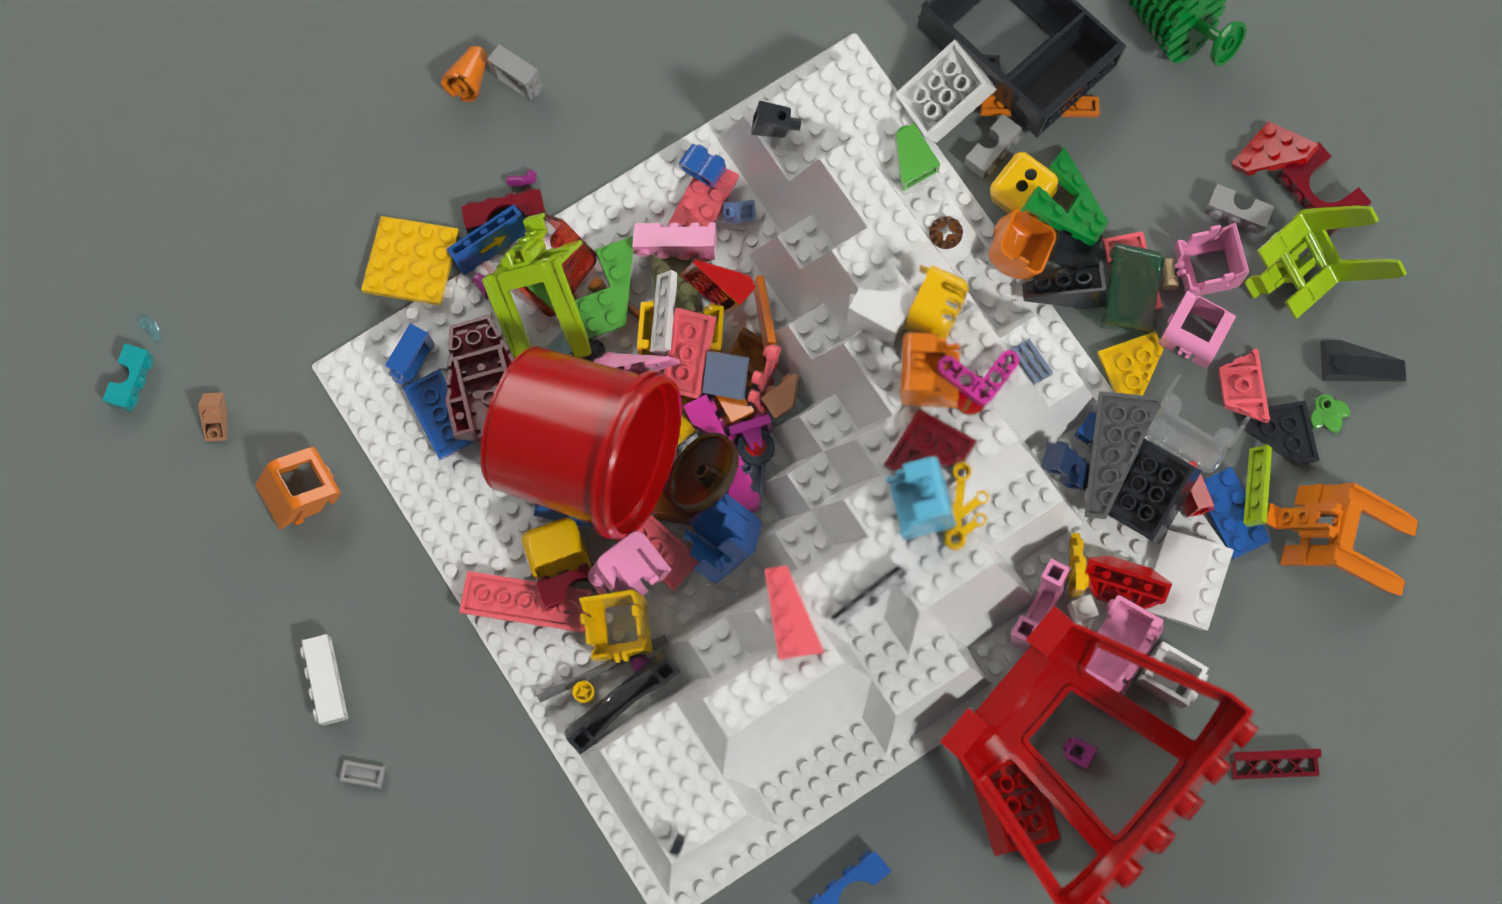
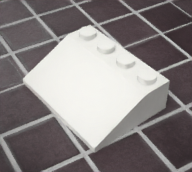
M954 40L895 94L925 137L937 143L997 89L962 46Z
M1168 530L1165 534L1154 571L1172 582V587L1166 603L1158 604L1145 610L1196 630L1208 631L1233 549Z

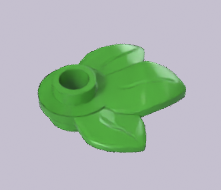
M1322 394L1315 400V410L1311 414V424L1314 429L1324 425L1329 431L1338 433L1342 427V418L1351 415L1350 409L1343 401L1334 400L1329 394ZM1325 401L1328 402V407H1327V408L1324 407V402H1325Z

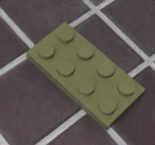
M649 255L655 292L658 274L670 270L677 272L675 310L676 308H683L701 312L697 290L680 276V273L692 263L691 258L689 260H680L678 257L663 259L657 257V255Z

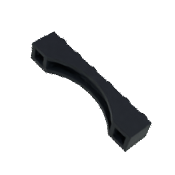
M665 649L661 650L565 729L566 740L581 755L600 738L604 731L626 709L648 693L663 687L681 672L678 664Z

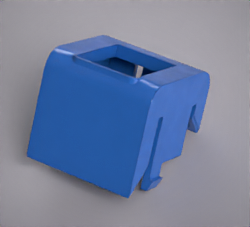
M727 493L714 505L698 512L689 520L695 534L687 529L684 538L686 541L689 540L693 543L689 555L700 562L694 567V570L712 583L717 584L755 552L761 530V522L758 517Z

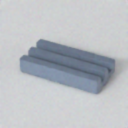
M1030 338L1011 349L1018 354L1019 364L1034 385L1053 374V371ZM1026 347H1028V349L1032 352V354L1034 355V357H1035V359L1037 360V362L1034 360V358L1032 357V355L1030 354V352L1027 350ZM1019 351H1022L1024 353L1029 363L1035 369V371L1038 373L1040 377H1036V375L1031 370V368L1024 360Z

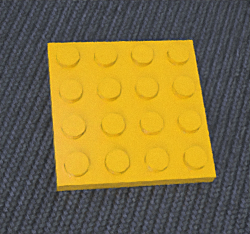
M381 216L361 291L372 295L441 306L453 262L446 249L458 241L460 230L458 228Z

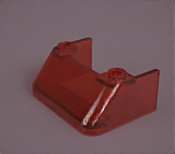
M546 214L544 218L556 229L550 239L552 248H559L563 244L578 240L582 241V245L562 263L563 271L573 294L595 266L597 255L563 219ZM526 286L510 290L516 297L541 314L548 317L556 316V313L540 298H537Z

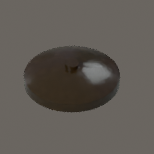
M716 432L704 434L693 440L680 453L670 472L668 492L672 502L682 510L690 513L703 511L718 502L730 488L737 473L739 453L735 443L727 436Z

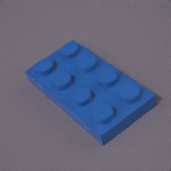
M440 369L403 387L439 460H442L476 443V441L454 438L446 405L447 381Z
M1232 467L1204 479L1214 503V510L1207 513L1224 545L1227 548L1233 549L1232 560L1271 542L1263 524L1251 527L1243 524L1246 492Z

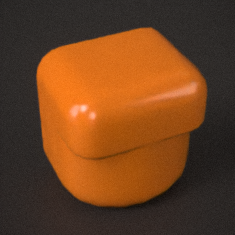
M1018 208L1000 218L993 230L995 237L989 248L988 256L992 265L1001 273L1015 279L1024 280L1044 270L1057 236L1051 226L1037 220V217L1028 211L1021 212V208Z

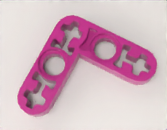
M1012 350L1004 351L982 379L951 356L943 357L938 362L936 370L943 379L977 405L984 406L995 397L1019 364V356ZM1011 357V363L1004 370L1000 368L1006 359ZM947 363H950L951 370H948L946 372L944 370V364L946 365ZM957 370L961 371L956 375L955 379L952 377L955 374L954 372ZM993 372L998 373L1001 376V382H992L990 374ZM960 376H968L971 380L970 386H963L959 381ZM987 386L990 387V389L985 395L986 397L981 399L979 397L980 392H982Z

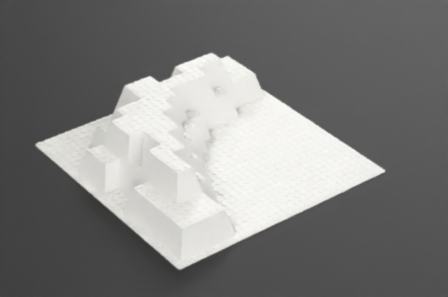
M851 34L545 222L548 230L543 239L546 249H555L563 244L578 240L582 241V245L562 263L565 276L569 278L578 297L582 298L593 294L588 290V286L596 276L604 280L606 287L609 288L595 249L633 236L635 223H661L663 227H667L693 178L679 168V161L691 144H700L708 150L709 154L713 156L715 154L719 155L725 160L726 169L738 173L740 176L727 202L755 200V221L741 223L724 222L722 210L716 221L715 260H710L706 263L738 271L743 275L747 274L754 282L756 276L763 275L776 338L775 345L781 347L778 367L772 378H775L774 385L775 387L782 383L781 379L789 373L792 375L799 374L801 377L796 407L777 419L773 417L768 409L767 415L769 414L772 424V433L770 435L774 440L775 451L773 457L766 463L762 508L753 513L761 522V530L755 552L717 584L712 583L696 570L685 579L675 592L662 581L650 585L648 581L640 578V581L648 590L643 596L648 606L651 638L654 640L665 635L668 643L657 647L658 650H652L646 656L652 659L661 650L665 649L678 664L681 672L666 685L648 693L626 709L604 731L600 738L581 755L566 740L564 730L634 673L630 667L631 662L628 661L587 681L596 691V697L590 704L583 705L578 703L573 696V688L540 703L537 697L538 694L610 660L595 661L591 659L594 647L586 644L585 633L467 615L647 904H701L940 745L941 739L968 708L976 711L1025 653V651L1011 645V632L1020 615L1025 616L1031 607L1041 584V576L1050 559L1069 567V536L1071 533H1080L1081 539L1084 540L1083 557H1086V566L1090 557L1113 556L1154 570L1164 540L1163 538L1160 544L1152 542L1109 515L1106 520L1084 517L1087 489L1083 491L1066 488L1059 482L1060 475L1049 474L1041 467L1047 443L1056 444L1057 441L1069 444V447L1077 451V454L1085 458L1089 464L1092 447L1076 438L1074 434L1091 411L1093 413L1097 412L1099 391H1114L1052 305L1024 302L1022 284L1033 280V278L1015 279L1001 273L992 265L989 260L988 251L995 237L993 235L994 224L935 142L925 137L896 96L897 89L857 34ZM759 101L790 107L791 117L802 119L800 131L788 130L784 138L751 135L753 114ZM915 123L940 162L939 172L902 191L895 137L899 128ZM941 216H951L958 219L963 228L962 240L954 248H938L930 239L929 229L933 221ZM949 225L944 230H939L943 233L944 240L948 234H952L949 231ZM518 241L476 267L472 272L466 275L461 273L449 280L441 306L413 302L312 365L317 377L460 606L467 571L538 582L530 570L521 538L526 531L555 520L534 516L536 504L493 490L487 485L481 469V442H476L439 460L403 389L407 384L404 383L402 386L392 380L393 377L388 374L389 371L385 364L410 323L428 332L435 343L413 382L438 369L441 370L447 381L449 325L490 315L507 344L490 300H486L472 283V278L477 273L486 276L497 270L496 266L501 263L505 253L517 244ZM633 252L628 302L640 309L641 302L655 301L656 292L649 256L640 257ZM920 265L928 268L934 265L963 278L968 284L969 289L965 303L947 338V344H954V342L960 344V351L957 352H960L961 364L982 379L1004 351L1011 350L1030 338L1053 371V374L1034 385L1021 365L1018 364L995 397L977 415L968 416L962 414L957 408L903 405L900 397L903 335L912 332L906 330L904 326L895 344L892 346L847 321V313L845 312L847 308L846 303L851 294L856 295L859 289L913 293L917 295L926 277V274L919 272ZM526 286L510 290L531 347L539 346L571 355L572 350L565 338L556 313L540 298H537ZM697 291L701 313H703L704 308L711 303ZM754 291L739 307L726 316L724 315L722 352L725 353L735 343L743 327L762 337ZM946 301L947 305L957 310L958 305ZM627 311L625 327L593 339H599L605 345L607 353L638 355L639 319ZM943 315V316H942L943 318H945V319H947V320H949V321L951 322V320H952V317H951V316H948V315ZM1026 347L1027 350H1028V351L1030 352V354L1032 355V357L1034 358V360L1037 362V360L1035 359V357H1034V355L1032 354V352L1028 349V347ZM1019 351L1020 354L1022 355V357L1024 358V360L1027 362V364H1028L1029 367L1031 368V370H1032V371L1034 372V374L1036 375V377H1037V378L1040 377V376L1038 375V373L1035 371V369L1031 366V364L1029 363V361H1028V359L1026 358V356L1024 355V353H1023L1022 351ZM1008 357L1000 368L1004 370L1011 363L1012 358ZM993 372L990 374L992 382H1001V376L998 373ZM960 376L959 381L962 385L971 383L968 376ZM755 383L750 389L748 387L745 389V400L752 407L754 403L748 401L750 391L753 389L760 392L758 385ZM987 386V387L984 389L985 393L988 392V390L990 389V387ZM702 392V396L706 395L709 401L714 398L712 394ZM720 409L715 412L718 419L724 416ZM918 409L977 440V445L965 462L970 465L972 473L965 484L963 506L971 501L977 492L981 490L989 494V500L985 505H979L962 519L961 528L971 522L974 515L979 512L986 515L987 522L983 527H977L966 536L964 547L959 550H951L944 544L945 533L943 531L908 540H903L899 533L901 529L890 489L892 484H888L886 478L889 476L895 477L897 474L885 468L884 463ZM728 427L723 430L727 437L730 436ZM697 431L696 434L677 448L678 454L680 455L693 440L704 435V433ZM955 465L942 468L950 500L953 504L956 490V479L953 476ZM959 470L958 475L964 477L966 472ZM980 494L978 495V499L980 501H985L986 496ZM1182 507L1168 529L1225 546L1203 515L1187 518ZM976 517V522L983 523V517ZM658 520L689 548L690 541H686L684 538L685 531L687 529L690 531L689 525ZM577 525L584 538L592 564L596 563L601 555L618 544L614 539L602 537L594 528ZM952 536L951 541L953 543L959 542V538L957 536ZM897 565L903 567L908 573L904 577L903 582L899 585L895 583L878 596L879 600L877 603L870 607L865 606L849 619L851 622L843 627L841 625L838 627L830 619L833 614ZM788 566L822 645L824 654L785 660L778 659L765 569ZM578 582L570 586L585 590H592L594 588L589 582ZM1068 583L1056 608L1073 621L1067 605L1077 599H1069ZM1088 587L1078 599L1092 595L1099 615L1094 618L1095 622L1083 627L1098 633L1107 618L1108 610H1106L1108 603L1097 600ZM595 590L592 596L599 595V593ZM606 590L608 593H614L613 590ZM634 604L606 609L609 645L638 641L636 618L632 616L631 608ZM680 833L686 836V840L679 857L675 858L670 856L669 852L677 834Z

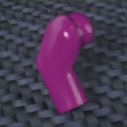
M527 170L526 175L508 176L507 185L523 186L534 184L537 180V173L534 170Z

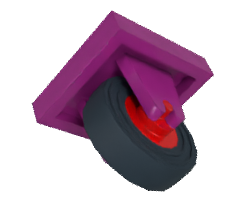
M758 414L753 416L752 420L746 422L739 420L732 423V426H729V435L733 442L737 444L738 453L746 464L762 466L773 457L775 445L770 435L772 433V424L769 414L765 416L764 414Z

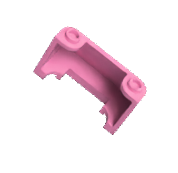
M1120 595L1115 600L1111 599L1106 607V610H1108L1107 618L1098 633L1149 655L1163 631L1164 620ZM1098 648L1087 666L1086 672L1124 696L1141 667Z

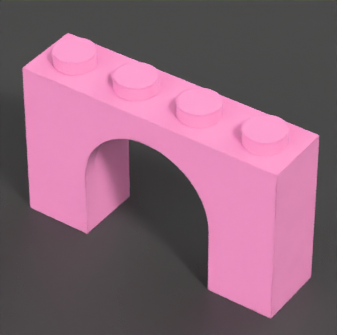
M1050 559L1041 576V584L1031 607L1025 616L1020 615L1011 632V645L1025 652L1031 646L1026 641V638L1053 606L1056 607L1069 583L1070 567Z

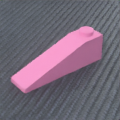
M614 352L604 353L603 357L594 360L596 363L639 375L650 368L659 371L680 364L679 359L670 356L615 354Z

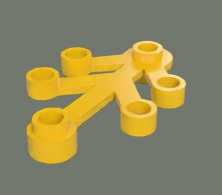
M965 462L956 464L953 469V476L956 479V490L952 507L956 526L942 530L945 533L944 544L951 550L963 548L966 543V536L977 527H983L987 522L986 515L979 512L974 515L971 522L961 528L962 519L979 505H985L989 500V494L981 490L977 492L971 501L963 506L965 484L972 473L970 465ZM964 470L966 475L961 477L958 475V471ZM978 495H985L986 500L980 501ZM976 517H983L984 522L977 523ZM957 536L959 542L953 543L951 537Z

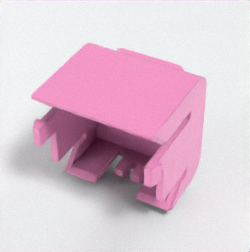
M1236 222L1222 229L1221 225L1210 226L1209 231L1192 234L1188 242L1177 240L1173 246L1177 263L1174 265L1175 269L1178 270L1176 274L1177 277L1182 278L1185 293L1188 290L1201 296L1234 289L1241 285L1249 273ZM1223 250L1230 273L1224 274L1222 278L1197 283L1190 257Z
M1187 290L1175 313L1170 315L1167 321L1168 325L1158 344L1172 352L1176 346H1179L1178 355L1181 356L1182 352L1186 353L1184 358L1189 359L1191 354H1194L1195 356L1191 362L1207 369L1219 350L1236 315ZM1189 312L1217 326L1209 343L1181 328Z
M633 532L600 556L588 572V580L599 595L608 593L606 586L610 591L613 590L614 592L634 588L636 592L644 595L648 590L640 581V578L648 581L650 585H653L655 582L660 583L671 571V568L643 533Z

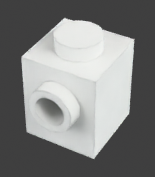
M1092 595L1071 601L1067 605L1073 622L1077 624L1082 623V626L1095 622L1094 618L1099 615Z

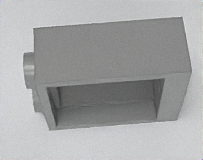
M499 44L487 59L492 76L531 101L542 90L538 70Z

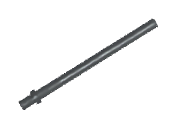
M665 635L654 640L651 638L652 650L656 651L658 650L657 647L668 643ZM640 655L630 656L629 661ZM612 659L538 694V700L542 703L573 688L580 681H588L626 662L621 660L620 663H616L615 659Z

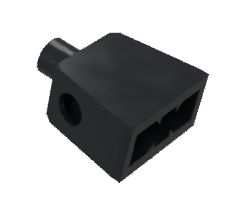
M759 101L753 114L751 135L784 138L788 130L800 131L802 119L791 117L790 107Z

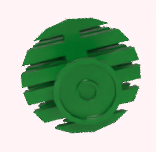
M1127 0V3L1133 7V11L1138 15L1143 25L1147 27L1149 33L1154 36L1155 41L1160 44L1159 46L1166 53L1170 61L1174 63H1182L1190 59L1210 39L1214 42L1210 52V59L1216 66H1222L1235 56L1246 36L1247 27L1242 21H1233L1223 28L1222 31L1216 29L1220 22L1217 18L1223 15L1226 0Z

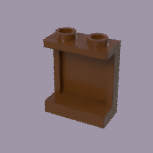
M743 327L735 343L725 353L749 358L746 387L750 389L754 385L752 383L754 372L764 373L767 360L766 357H763L762 337Z

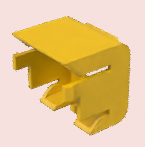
M626 590L579 598L583 612L590 615L589 617L585 614H580V623L585 625L586 644L594 647L591 654L592 660L615 659L616 663H620L621 660H624V662L629 661L630 656L652 652L648 606L643 595L634 590ZM634 604L631 608L632 616L636 618L638 641L609 645L606 609Z

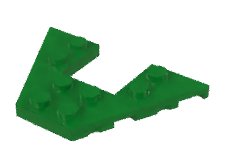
M1063 147L1059 150L1048 169L1056 174L1058 182L1075 198L1067 212L1039 185L1032 191L1020 211H1028L1036 215L1037 220L1044 221L1059 231L1064 229L1072 233L1071 237L1082 240L1089 246H1093L1100 238L1109 221L1068 151Z

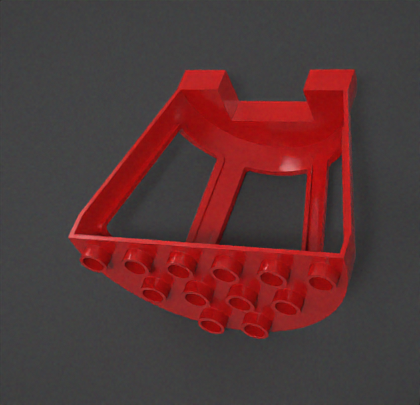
M1053 606L1026 638V641L1031 644L1027 651L976 711L968 708L941 739L940 743L960 759L1054 904H1111L1106 896L1118 884L1123 889L1125 887L1129 888L1145 869L1139 861L1148 851L1152 854L1159 853L1161 855L1177 836L1169 828L1178 816L1187 821L1194 817L1205 803L1197 793L1207 781L1215 786L1225 776L1232 766L1225 760L1228 753L1235 744L1243 749L1257 733L1259 727L1251 722L1254 710L1233 693L1073 622L1058 608ZM1097 649H1102L1219 702L1215 712L1198 737L1192 740L1087 673L1086 668ZM1069 692L1076 693L1178 759V763L1116 835L1030 743V738L1046 722ZM1008 760L1015 762L1097 852V857L1065 887L1059 884L989 778Z

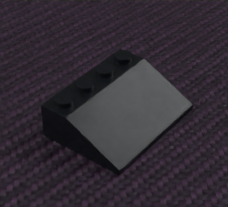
M1144 439L1109 512V516L1152 542L1160 544L1203 470Z

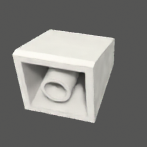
M859 289L856 295L851 294L846 303L847 321L893 346L906 324L908 313L917 295L913 293Z

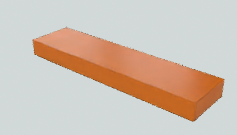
M762 275L756 276L754 282L756 288L753 291L763 347L765 349L767 345H775L776 338L765 278Z

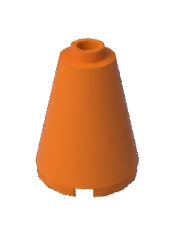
M471 46L442 76L441 86L450 96L455 97L457 95L462 97L460 101L473 102L479 95L488 57L484 48Z

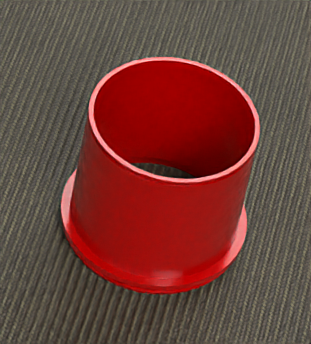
M539 346L527 348L513 360L505 371L495 390L487 412L481 440V469L484 480L493 490L591 523L602 537L608 539L626 538L631 533L637 532L647 521L667 483L676 455L681 429L682 403L679 388L670 377L657 370H648L639 375Z

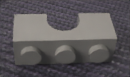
M1002 114L990 128L989 137L996 142L997 146L988 149L977 143L966 156L964 166L982 179L987 174L990 176L997 166L995 164L999 159L1003 161L1008 155L1010 146H1016L1020 141L1022 128Z
M1217 184L1211 194L1205 212L1209 213L1213 218L1224 219L1229 224L1236 222L1237 226L1247 228L1251 233L1262 234L1267 227L1275 206L1255 199L1249 209H1239L1234 204L1236 191Z

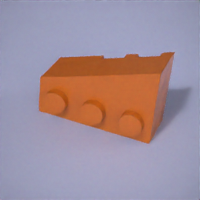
M713 395V401L717 409H720L724 415L721 418L726 428L739 420H744V422L752 420L754 410L752 406L748 405L745 398L739 400Z

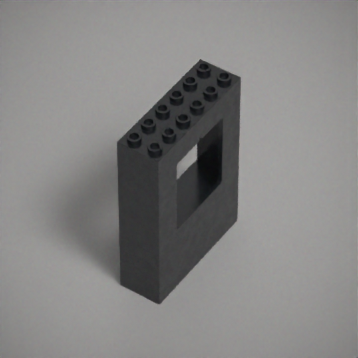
M926 0L922 4V10L918 16L917 28L942 51L954 40L962 46L997 89L991 94L995 97V100L1002 103L1004 108L1008 109L1011 115L1036 138L1118 65L1126 48V45L1076 0H1011L1047 32L1050 37L1008 74H1004L953 27L982 0Z

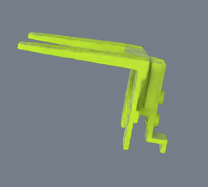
M1372 207L1313 208L1301 210L1293 217V220L1279 232L1273 234L1270 240L1257 250L1267 269L1260 275L1250 276L1244 284L1254 299L1262 294H1270L1284 282L1294 283L1298 291L1285 303L1293 318L1297 319L1338 282L1393 279L1404 277L1407 272L1400 260H1342L1326 232L1327 229L1361 227L1377 223L1379 219ZM1308 247L1311 253H1307L1300 259L1298 255ZM1318 264L1321 271L1306 283L1303 276Z
M540 213L529 216L523 220L526 229L525 236L517 240L518 243L505 253L501 263L496 266L497 270L487 274L482 279L507 344L514 358L531 347L510 290L543 282L574 356L578 358L589 356L591 349L587 333L562 268V263L582 245V241L578 240L563 244L555 249H546L543 240L545 238L544 235L548 232L543 219L545 214Z

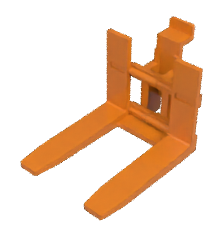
M1356 483L1298 486L1294 503L1298 508H1280L1272 503H1268L1266 525L1274 529L1293 530L1301 536L1300 545H1284L1280 565L1336 567L1384 592L1402 596L1405 580L1388 568L1354 551L1353 546L1361 513L1398 532L1415 536L1418 520L1408 512ZM1334 517L1332 519L1333 524L1318 523L1319 518ZM1312 538H1329V545L1310 544Z

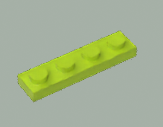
M1268 444L1249 449L1243 522L1247 527L1266 524L1272 456V448Z

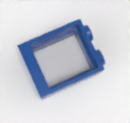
M411 323L385 364L389 371L388 374L393 377L392 380L402 386L404 383L409 385L414 381L435 345L428 332Z

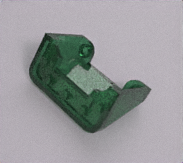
M1114 243L1110 247L1109 258L1112 260L1109 264L1108 292L1101 328L1145 334L1152 333V330L1157 328L1158 317H1155L1160 268H1164L1165 256H1162V253L1159 251Z

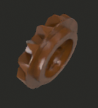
M941 216L933 221L929 229V236L932 243L938 248L951 249L962 240L963 228L958 219L951 216ZM949 225V231L952 234H948L944 240L943 233L939 230H944Z

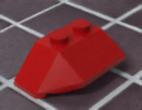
M1113 556L1090 557L1085 569V574L1089 575L1088 587L1097 600L1107 603L1111 599L1115 600L1120 595L1139 607L1148 609L1158 604L1166 603L1172 587V582L1152 568Z

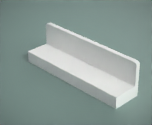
M672 270L657 275L650 352L658 356H667V352L671 350L677 289V272Z

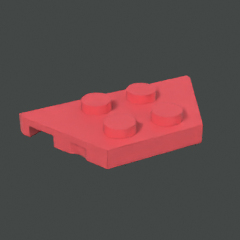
M1254 349L1243 358L1240 356L1232 363H1227L1219 368L1218 374L1223 406L1230 411L1269 423L1270 417L1259 351Z

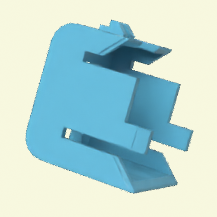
M937 457L925 458L904 464V469L896 471L897 476L886 478L887 483L892 484L890 489L901 529L899 533L903 540L956 526L947 484Z

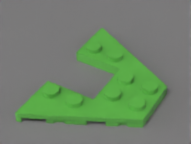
M633 236L595 249L609 288L574 300L588 339L596 338L626 326L633 257ZM543 282L526 286L537 298H540L555 312Z

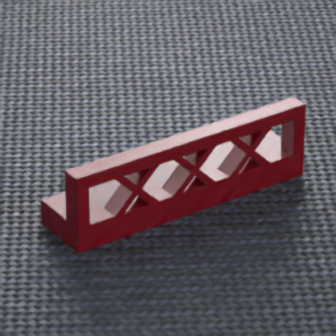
M1321 748L1233 752L1230 754L1232 780L1320 776L1318 758L1322 757ZM1304 759H1312L1313 772H1305L1299 766ZM1282 760H1287L1294 766L1289 773H1284L1277 767ZM1261 761H1266L1272 767L1267 774H1262L1256 768ZM1236 762H1244L1251 769L1246 775H1237Z

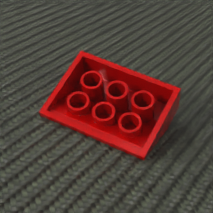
M696 259L680 273V276L711 304L724 306L725 316L739 307L756 288L753 284L754 280L747 274L743 275L741 272Z
M1013 760L1007 761L1000 769L989 776L1034 846L1060 839L1049 800ZM972 779L994 857L1019 850Z

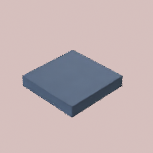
M707 351L703 393L743 400L745 398L749 358Z

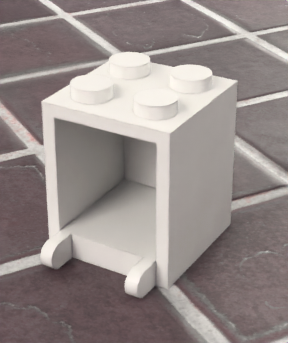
M1165 642L1157 645L1150 657L1204 681L1209 676L1206 674L1209 669L1208 667ZM1144 668L1135 682L1136 685L1179 710L1188 707L1190 704L1192 705L1198 696V693L1188 688L1183 696L1176 694L1175 692L1179 684Z

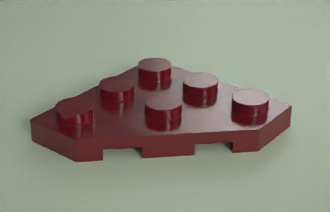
M918 409L885 461L884 467L896 473L897 470L904 469V464L930 457H937L942 468L967 461L974 450L977 440Z

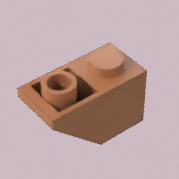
M789 373L781 379L782 383L777 387L772 385L764 391L765 395L761 399L775 419L782 417L796 407L801 379L799 374L792 375Z
M224 392L203 393L198 408L205 441L227 440V406Z

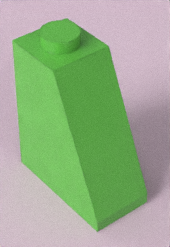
M915 123L899 128L895 137L900 185L902 191H905L939 172L940 162Z

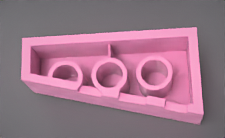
M635 223L632 248L634 254L640 257L657 255V257L663 259L678 257L680 260L695 258L703 262L715 260L717 247L716 223H708V227H701L699 223H691L689 227H683L679 223H671L667 227H663L661 223Z

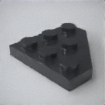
M1306 401L1269 406V423L1243 415L1247 433L1265 445L1268 444L1274 451L1294 464L1303 465L1320 460Z

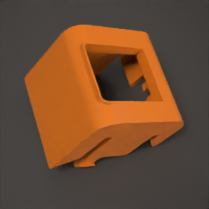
M906 333L903 335L900 397L903 405L957 408L958 389L937 373L936 366L945 356H951L960 362V352H957L960 351V344L955 342L954 344H947V338H937V334ZM947 363L946 365L944 364V370L946 372L948 370H951L950 363ZM959 370L954 372L955 374L952 376L954 379L956 375L959 373Z
M310 447L271 461L267 464L255 484L280 530L292 522L294 526L304 523L306 517L321 512L327 501L328 503L335 504L341 495V491L333 479L334 476L331 474L330 468L325 465L316 447ZM309 462L323 486L292 496L281 475L297 470L300 464Z

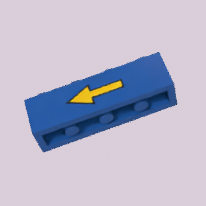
M513 204L446 250L463 275H466L485 261L490 260L500 251L508 248L519 238L524 237L526 229L523 220L525 218Z

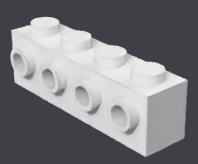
M325 634L302 640L303 647H300L302 658L306 659L307 663L305 675L307 680L311 682L312 688H309V695L311 700H314L316 706L313 709L315 720L324 726L349 719L332 637Z

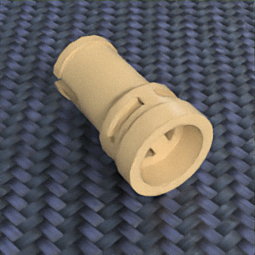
M1162 260L1163 290L1171 291L1178 289L1179 282L1174 266L1175 260Z

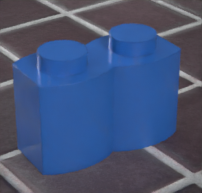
M691 144L679 161V168L706 186L714 188L726 171L725 160L719 155L715 154L713 156L709 154L704 146Z

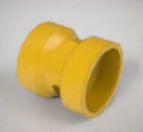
M580 681L573 688V696L578 703L587 705L594 701L596 691L589 682Z

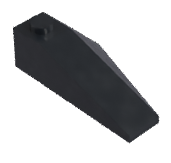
M1103 261L1080 263L1075 265L1074 269L1068 271L1063 269L1058 271L1057 275L1051 277L1043 276L1022 284L1024 302L1081 309L1107 307Z
M1342 340L1320 341L1322 381H1406L1405 360Z

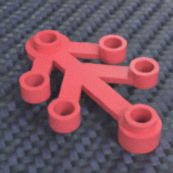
M773 344L767 345L763 352V357H766L767 360L764 374L755 371L752 376V383L757 384L760 391L752 389L748 396V401L754 403L752 407L754 416L758 414H764L765 416L768 413V408L761 398L765 395L764 391L774 385L775 378H772L778 367V358L781 347Z

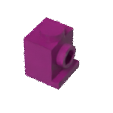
M1075 735L1072 739H1067L1063 750L1066 751L1063 757L1087 769L1099 747ZM1078 746L1084 749L1083 754L1077 752Z

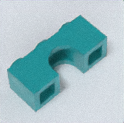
M124 343L117 363L123 368L129 369V377L123 383L109 382L102 401L108 406L132 413L133 408L138 404L139 392L146 384V374L153 366V355L148 350Z

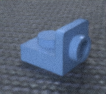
M755 200L723 202L724 222L741 223L755 221Z

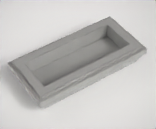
M343 760L339 781L381 788L386 767Z

